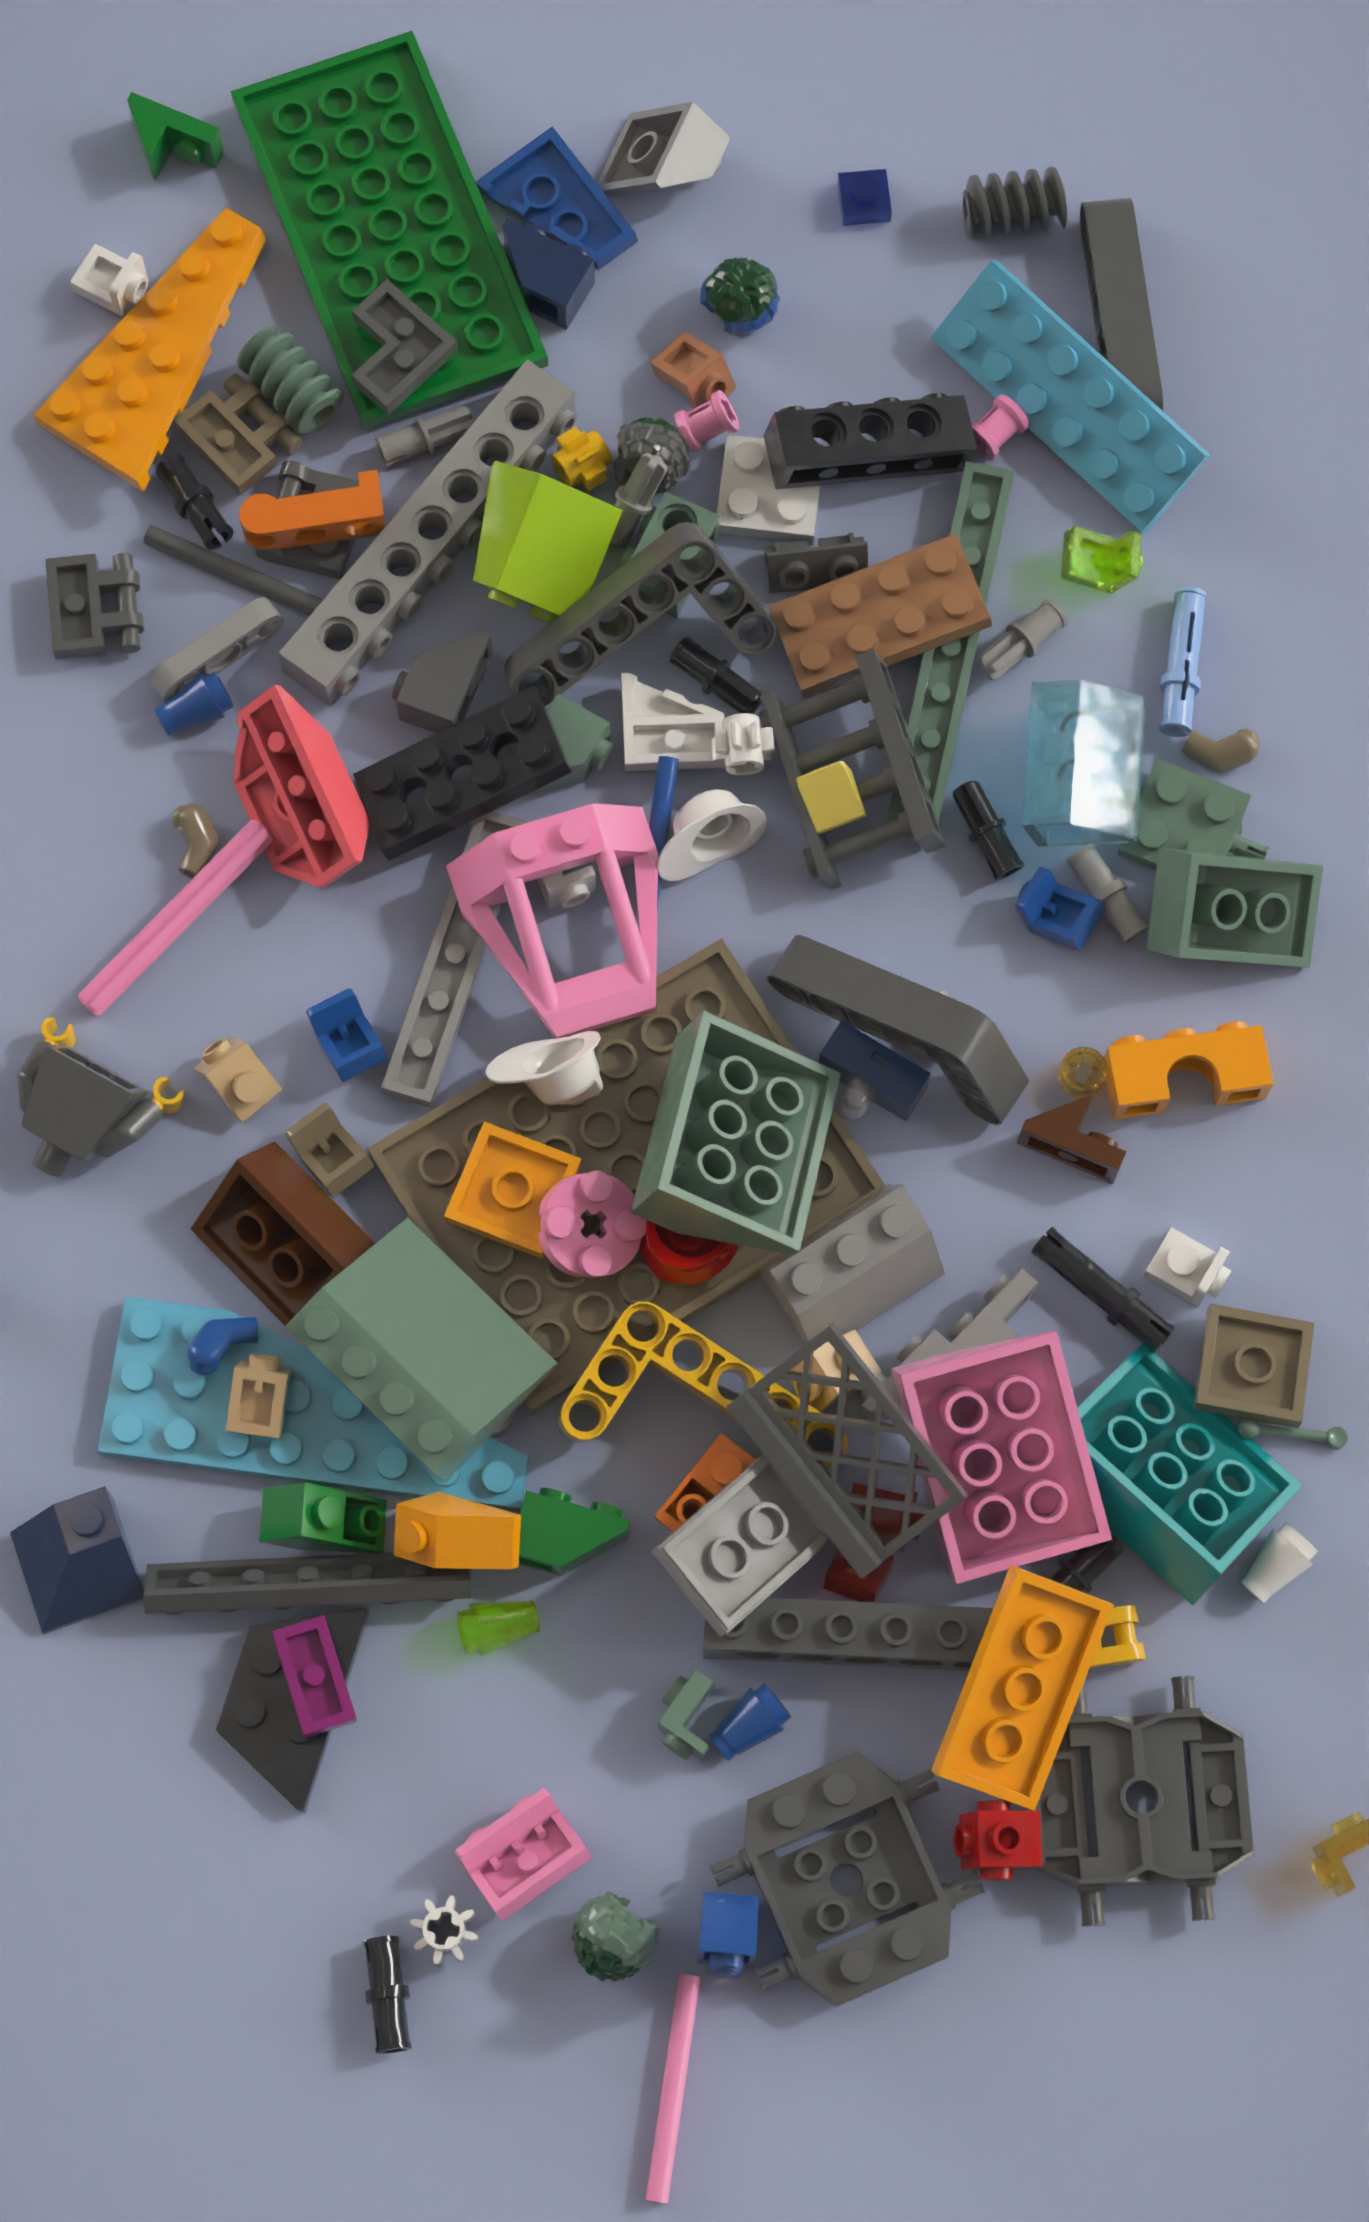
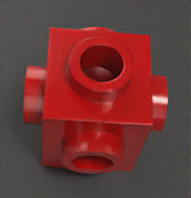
M988 1800L977 1802L978 1811L959 1814V1824L954 1829L953 1845L955 1854L961 1860V1870H980V1880L998 1881L1013 1880V1870L1042 1867L1040 1811H1011L1009 1801Z

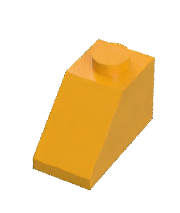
M435 1492L396 1504L394 1556L432 1568L512 1570L518 1568L521 1515L442 1492Z

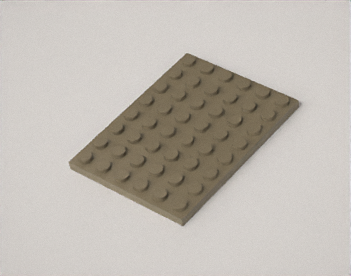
M722 938L656 977V1011L591 1030L597 1031L601 1036L598 1045L593 1049L603 1083V1089L597 1096L573 1104L546 1105L541 1102L524 1082L495 1083L487 1077L367 1148L370 1158L407 1217L559 1364L523 1401L531 1414L573 1389L618 1318L630 1305L637 1302H650L684 1322L760 1276L761 1273L758 1268L781 1253L738 1245V1251L724 1270L714 1278L696 1286L673 1284L659 1280L648 1267L639 1249L630 1263L614 1274L596 1278L575 1277L567 1275L556 1268L546 1255H544L543 1259L447 1223L444 1220L447 1207L484 1121L582 1159L579 1174L597 1170L605 1172L607 1175L623 1182L635 1196L676 1036L703 1010L797 1053ZM834 1107L803 1239L885 1187V1184ZM584 1212L581 1218L585 1225L580 1230L585 1237L591 1234L599 1236L601 1233L599 1217L596 1214L589 1216ZM635 1314L629 1318L627 1328L629 1334L635 1340L647 1342L653 1339L655 1325L649 1316ZM607 1358L601 1361L598 1367V1374L616 1364L619 1360Z

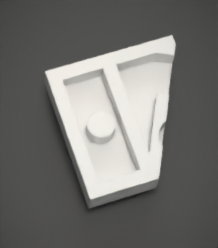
M621 673L625 771L657 770L659 756L679 759L678 769L726 768L725 761H713L711 738L714 737L713 730L722 729L723 712L704 704H692L683 695L666 688L662 692L638 682L637 676L631 673Z

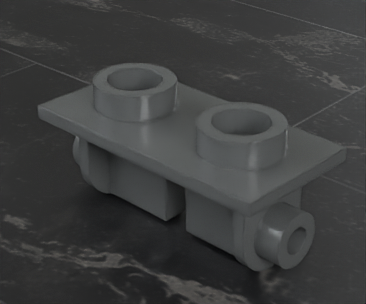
M852 532L844 536L818 538V547L809 548L808 540L779 543V541L773 542V547L764 548L765 565L768 568L769 593L815 588L867 568V541H864L863 536L854 537Z

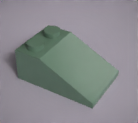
M1159 848L1146 950L1178 958L1310 968L1323 866L1202 851Z

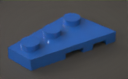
M553 126L475 181L482 195L524 222L535 225L550 239L563 245L573 244L583 249L590 258L594 259V267L598 270L638 242L636 233Z

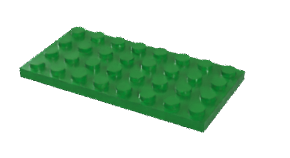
M413 31L230 91L232 102L363 430L509 380L527 359L539 368L549 366L545 348ZM386 279L452 336L458 344V351L389 415L383 412L352 382V374L382 347L353 321L352 310Z

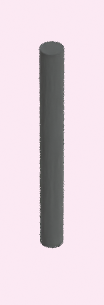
M150 525L145 533L144 544L305 614L311 615L324 600L153 525Z

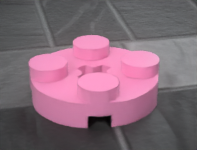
M598 1170L572 1175L556 1183L543 1198L538 1216L541 1215V1232L538 1233L540 1246L549 1261L567 1275L586 1278L611 1275L628 1265L640 1247L641 1238L645 1235L647 1226L646 1219L631 1213L635 1197L632 1191L619 1179ZM584 1212L589 1216L596 1214L601 1221L599 1225L601 1233L599 1236L591 1234L585 1237L580 1230L585 1225L581 1218Z

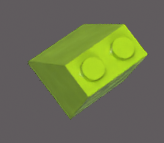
M494 461L490 473L473 581L491 588L487 598L516 609L518 601L529 604L531 609L528 615L550 624L591 591L623 510L541 473Z

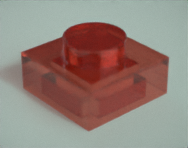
M838 1550L825 1574L823 1589L858 1602H876L892 1571L894 1556H889L876 1569L861 1579Z

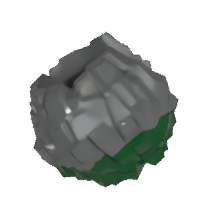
M644 417L620 427V431L617 434L619 455L612 465L615 471V479L621 485H626L641 455L645 453L661 456L663 462L668 466V470L655 494L668 492L681 477L686 476L690 468L689 447L674 426L669 425L668 422L660 418L653 421L652 418Z

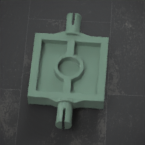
M1158 758L1155 760L1147 782L1137 791L1136 795L1107 784L1099 803L1128 814L1127 831L1118 850V855L1153 869L1157 868L1159 848L1202 851L1265 859L1269 849L1268 846L1265 847L1240 837L1242 834V818L1252 795Z

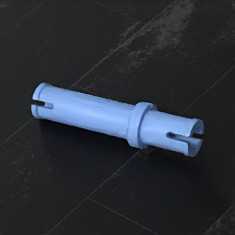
M1191 586L1180 587L1174 593L1175 603L1167 673L1162 675L1160 681V689L1164 692L1159 731L1171 737H1185L1192 732L1191 722L1194 696L1199 694L1201 680L1197 676L1207 594L1204 590Z

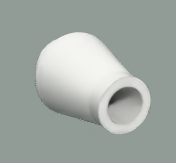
M1285 1523L1278 1532L1272 1529L1247 1575L1240 1581V1584L1256 1599L1265 1604L1273 1594L1313 1566L1310 1560L1316 1555L1318 1550L1293 1527Z

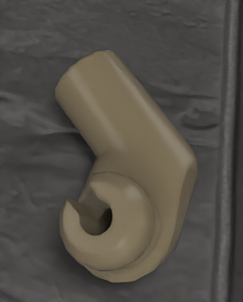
M1241 729L1235 734L1219 741H1214L1193 730L1181 752L1219 772H1227L1250 763L1258 755L1260 740L1258 735L1250 729Z
M195 803L180 805L175 809L172 816L173 826L184 834L189 843L178 870L183 875L192 879L210 862L218 845V835L207 811Z

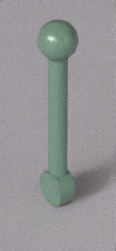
M1249 1418L1241 1420L1238 1427L1241 1436L1247 1439L1254 1438L1257 1435L1318 1441L1325 1442L1333 1450H1339L1348 1441V1435L1341 1427H1333L1328 1432L1263 1425Z

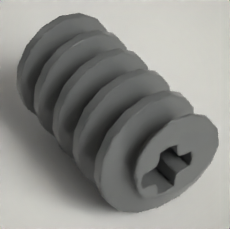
M1048 167L1045 170L1042 181L1035 169H1029L1026 171L1023 183L1016 171H1010L1006 175L1004 186L996 173L988 175L985 187H983L977 175H971L968 178L966 188L963 191L962 205L967 239L972 238L975 224L981 225L985 237H991L994 222L1000 223L1005 235H1010L1014 220H1019L1024 233H1029L1033 218H1038L1043 231L1049 230L1052 216L1058 217L1062 229L1066 228V194L1063 182L1055 167Z

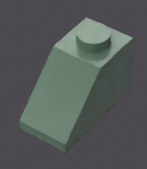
M557 693L547 710L572 773L525 796L585 782L593 768L601 770L609 759L614 744L610 742V722Z

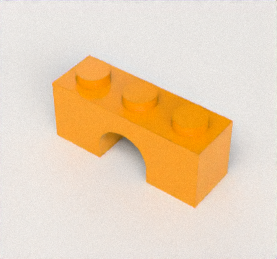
M1243 1021L1225 1023L1216 1027L1214 1032L1196 1034L1195 1029L1192 1028L1177 1029L1165 1034L1163 1039L1145 1041L1144 1036L1141 1035L1122 1037L1115 1040L1114 1045L1107 1047L1102 1061L1113 1120L1164 1113L1170 1101L1167 1078L1181 1070L1195 1071L1207 1079L1212 1089L1215 1106L1266 1099L1273 1086L1262 1025L1247 1027L1246 1022Z

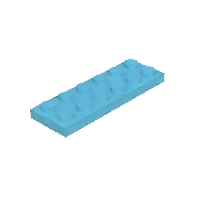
M991 260L930 337L995 398L1001 394L1016 402L1027 416L1029 429L1142 533L1148 532L1211 457L1203 447L998 261Z

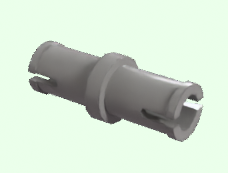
M1089 843L1074 852L1065 862L1072 868L1089 895L1100 899L1106 910L1103 914L1119 937L1120 943L1124 946L1144 934L1149 929V924L1144 921L1125 893L1127 885L1123 879H1116L1095 849V845Z

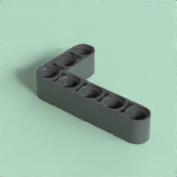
M690 522L678 523L514 651L506 660L504 673L512 695H516L535 685L542 695L545 705H548L554 700L557 693L560 695L689 593H691L732 644L742 653L755 655L766 651L774 642L776 627L760 598L704 530ZM692 546L700 547L699 552L694 557L685 560L679 559L685 549ZM650 578L660 579L655 588L648 591L639 590L644 581ZM723 582L729 583L728 588L719 595L709 594L715 585ZM609 610L620 611L619 615L610 622L599 621L600 617ZM750 618H758V622L754 627L748 630H739L740 625ZM572 641L581 642L575 651L565 654L560 653V649L566 643ZM529 673L541 674L539 679L532 684L525 685L520 683L521 679Z
M795 935L767 976L768 983L786 998L835 1020H842L856 1029L937 1063L967 1109L988 1123L1001 1125L1029 1083L1028 1077L997 1026L990 1018L976 1008L808 937Z

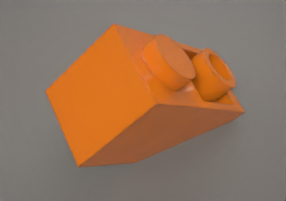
M721 1433L656 1513L654 1518L671 1532H674L756 1459Z

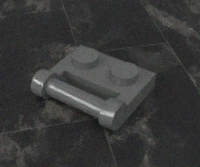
M284 461L278 477L282 483L277 499L298 496L300 489L318 493L359 486V481L313 470L296 461ZM355 539L283 549L261 550L256 548L255 554L259 558L271 563L341 579L344 576Z

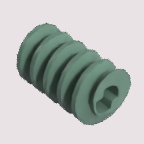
M263 328L240 351L237 359L238 367L244 373L249 374L253 385L261 388L263 396L270 402H273L275 410L286 415V422L291 428L297 430L300 434H308L315 431L327 422L341 405L344 399V392L339 388L329 390L332 385L331 377L327 374L317 376L320 371V365L314 360L305 362L308 357V351L302 346L294 347L296 337L292 333L286 332L277 336V328Z

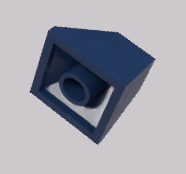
M105 1486L55 1503L10 1532L43 1634L143 1599L144 1589L114 1498Z

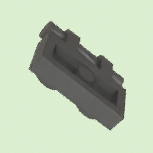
M96 554L45 559L52 646L56 659L106 654L104 635L111 634L119 635L120 650L122 652L134 653L140 650L139 634L144 631L143 615L137 612L136 592L140 590L139 573L133 568V557L131 554H115L112 558L113 570L100 572ZM101 594H116L117 612H102Z

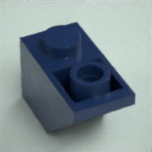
M507 218L503 224L504 248L529 312L567 330L595 284L594 259L590 258L583 249L576 245H563L548 238L535 225L529 223L521 225Z

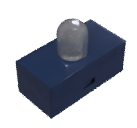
M842 1020L822 1049L818 1062L841 1073L839 1082L844 1084L845 1088L837 1100V1110L847 1120L860 1119L865 1115L872 1102L907 1121L928 1088L931 1074Z

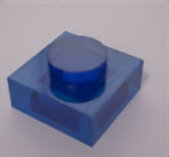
M886 169L838 173L837 185L843 226L891 222L892 209Z

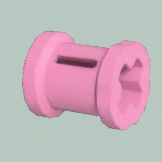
M720 390L712 393L711 400L688 412L680 410L674 414L677 428L692 452L701 450L704 442L725 431L732 434L740 429L738 418L730 401Z
M1000 394L993 400V408L979 421H971L977 446L976 451L983 458L993 461L999 454V448L1015 433L1022 434L1029 428V421L1023 410L1006 395Z

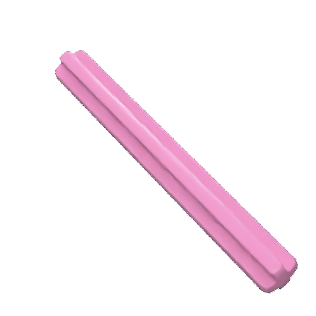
M255 819L249 821L79 993L78 999L81 1004L96 1016L102 1015L272 843L273 837L268 829Z

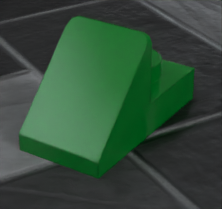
M133 92L130 93L127 102L133 126L154 180L157 179L172 151L186 162L192 164H199L201 162L216 168L224 153L218 127Z

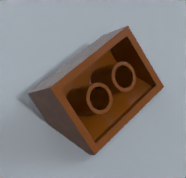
M275 1141L236 1160L190 1228L284 1326L290 1322L323 1286L376 1244Z

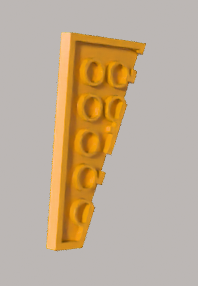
M225 208L34 413L33 416L39 426L144 493L150 480L148 470L156 454L162 456L169 441L166 433L175 415L184 411L213 351L210 343L217 329L224 328L231 314L228 306L236 290L244 287L266 242L262 229L230 209Z

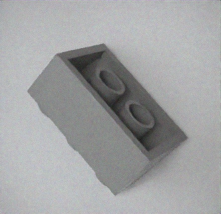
M899 1184L886 1185L802 1239L800 1251L796 1255L780 1253L758 1268L804 1345L832 1323H834L842 1335L852 1330L857 1331L945 1274L929 1226L904 1185Z

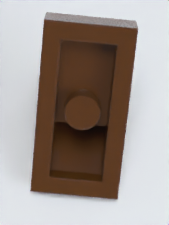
M1093 1095L1085 1096L1025 1120L1017 1144L1112 1184L1114 1183L1127 1151L1117 1148L1118 1143L1107 1135L1098 1132H1089L1086 1135L1079 1132Z

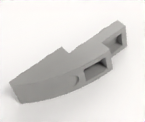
M1023 1268L1012 1280L1003 1275L984 1296L989 1304L976 1317L970 1312L966 1313L948 1333L953 1339L951 1343L936 1329L925 1340L916 1335L897 1355L896 1358L901 1362L899 1366L944 1353L1017 1338L1018 1334L1006 1323L1034 1295L1038 1282ZM882 1372L879 1373L876 1378L902 1410L893 1373L889 1377ZM862 1391L860 1396L866 1401L862 1404L860 1416L864 1420L875 1421L876 1401L868 1391ZM884 1412L883 1419H888L889 1417Z

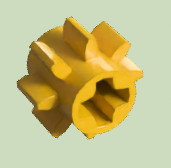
M577 426L556 438L559 444L556 447L558 452L551 455V461L557 474L566 485L570 487L576 484L579 487L583 485L588 492L608 480L605 472L608 471L606 466L613 462V458L608 446L597 431L592 430L586 434L584 430L580 432Z

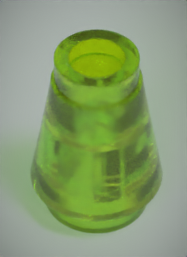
M532 1600L526 1602L469 1603L468 1609L457 1611L459 1636L466 1654L478 1652L480 1656H483L527 1637L529 1634L540 1631L538 1613Z

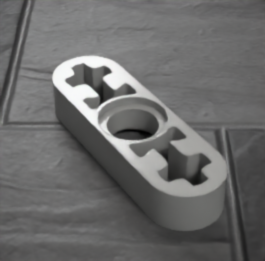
M260 597L254 599L163 661L152 672L149 682L166 703L200 673L204 677L214 671L218 674L265 642L280 628L283 617L268 598Z

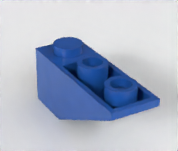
M703 1892L697 1963L708 1964V1974L741 1977L743 1967H753L757 1951L759 1896Z

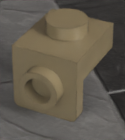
M323 1103L311 1113L301 1118L285 1132L287 1139L302 1164L332 1198L374 1168L368 1154L343 1128L334 1111L327 1103Z

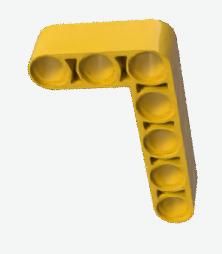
M637 1302L630 1305L618 1318L562 1404L558 1413V1425L561 1432L574 1442L587 1443L596 1439L606 1429L647 1364L739 1423L726 1407L733 1400L725 1399L719 1393L717 1387L719 1376L725 1372L737 1374L743 1380L744 1391H746L763 1378L764 1375L659 1306L650 1302ZM635 1314L649 1316L655 1325L653 1339L647 1342L635 1340L629 1334L627 1328L629 1318ZM688 1343L698 1350L700 1363L697 1369L684 1371L675 1365L672 1352L676 1345ZM607 1358L619 1360L627 1371L624 1384L617 1387L606 1385L598 1374L600 1362ZM773 1383L766 1389L774 1401L782 1403L788 1409L799 1410L800 1398L777 1383ZM586 1403L595 1409L598 1415V1422L593 1430L581 1432L571 1425L569 1411L573 1405ZM808 1405L809 1412L821 1413L812 1406ZM789 1418L797 1429L798 1419ZM807 1421L805 1440H808L809 1435L814 1430H821L831 1437L834 1447L836 1425ZM844 1432L842 1454L845 1455L848 1447L847 1436ZM822 1461L827 1468L832 1466V1462Z

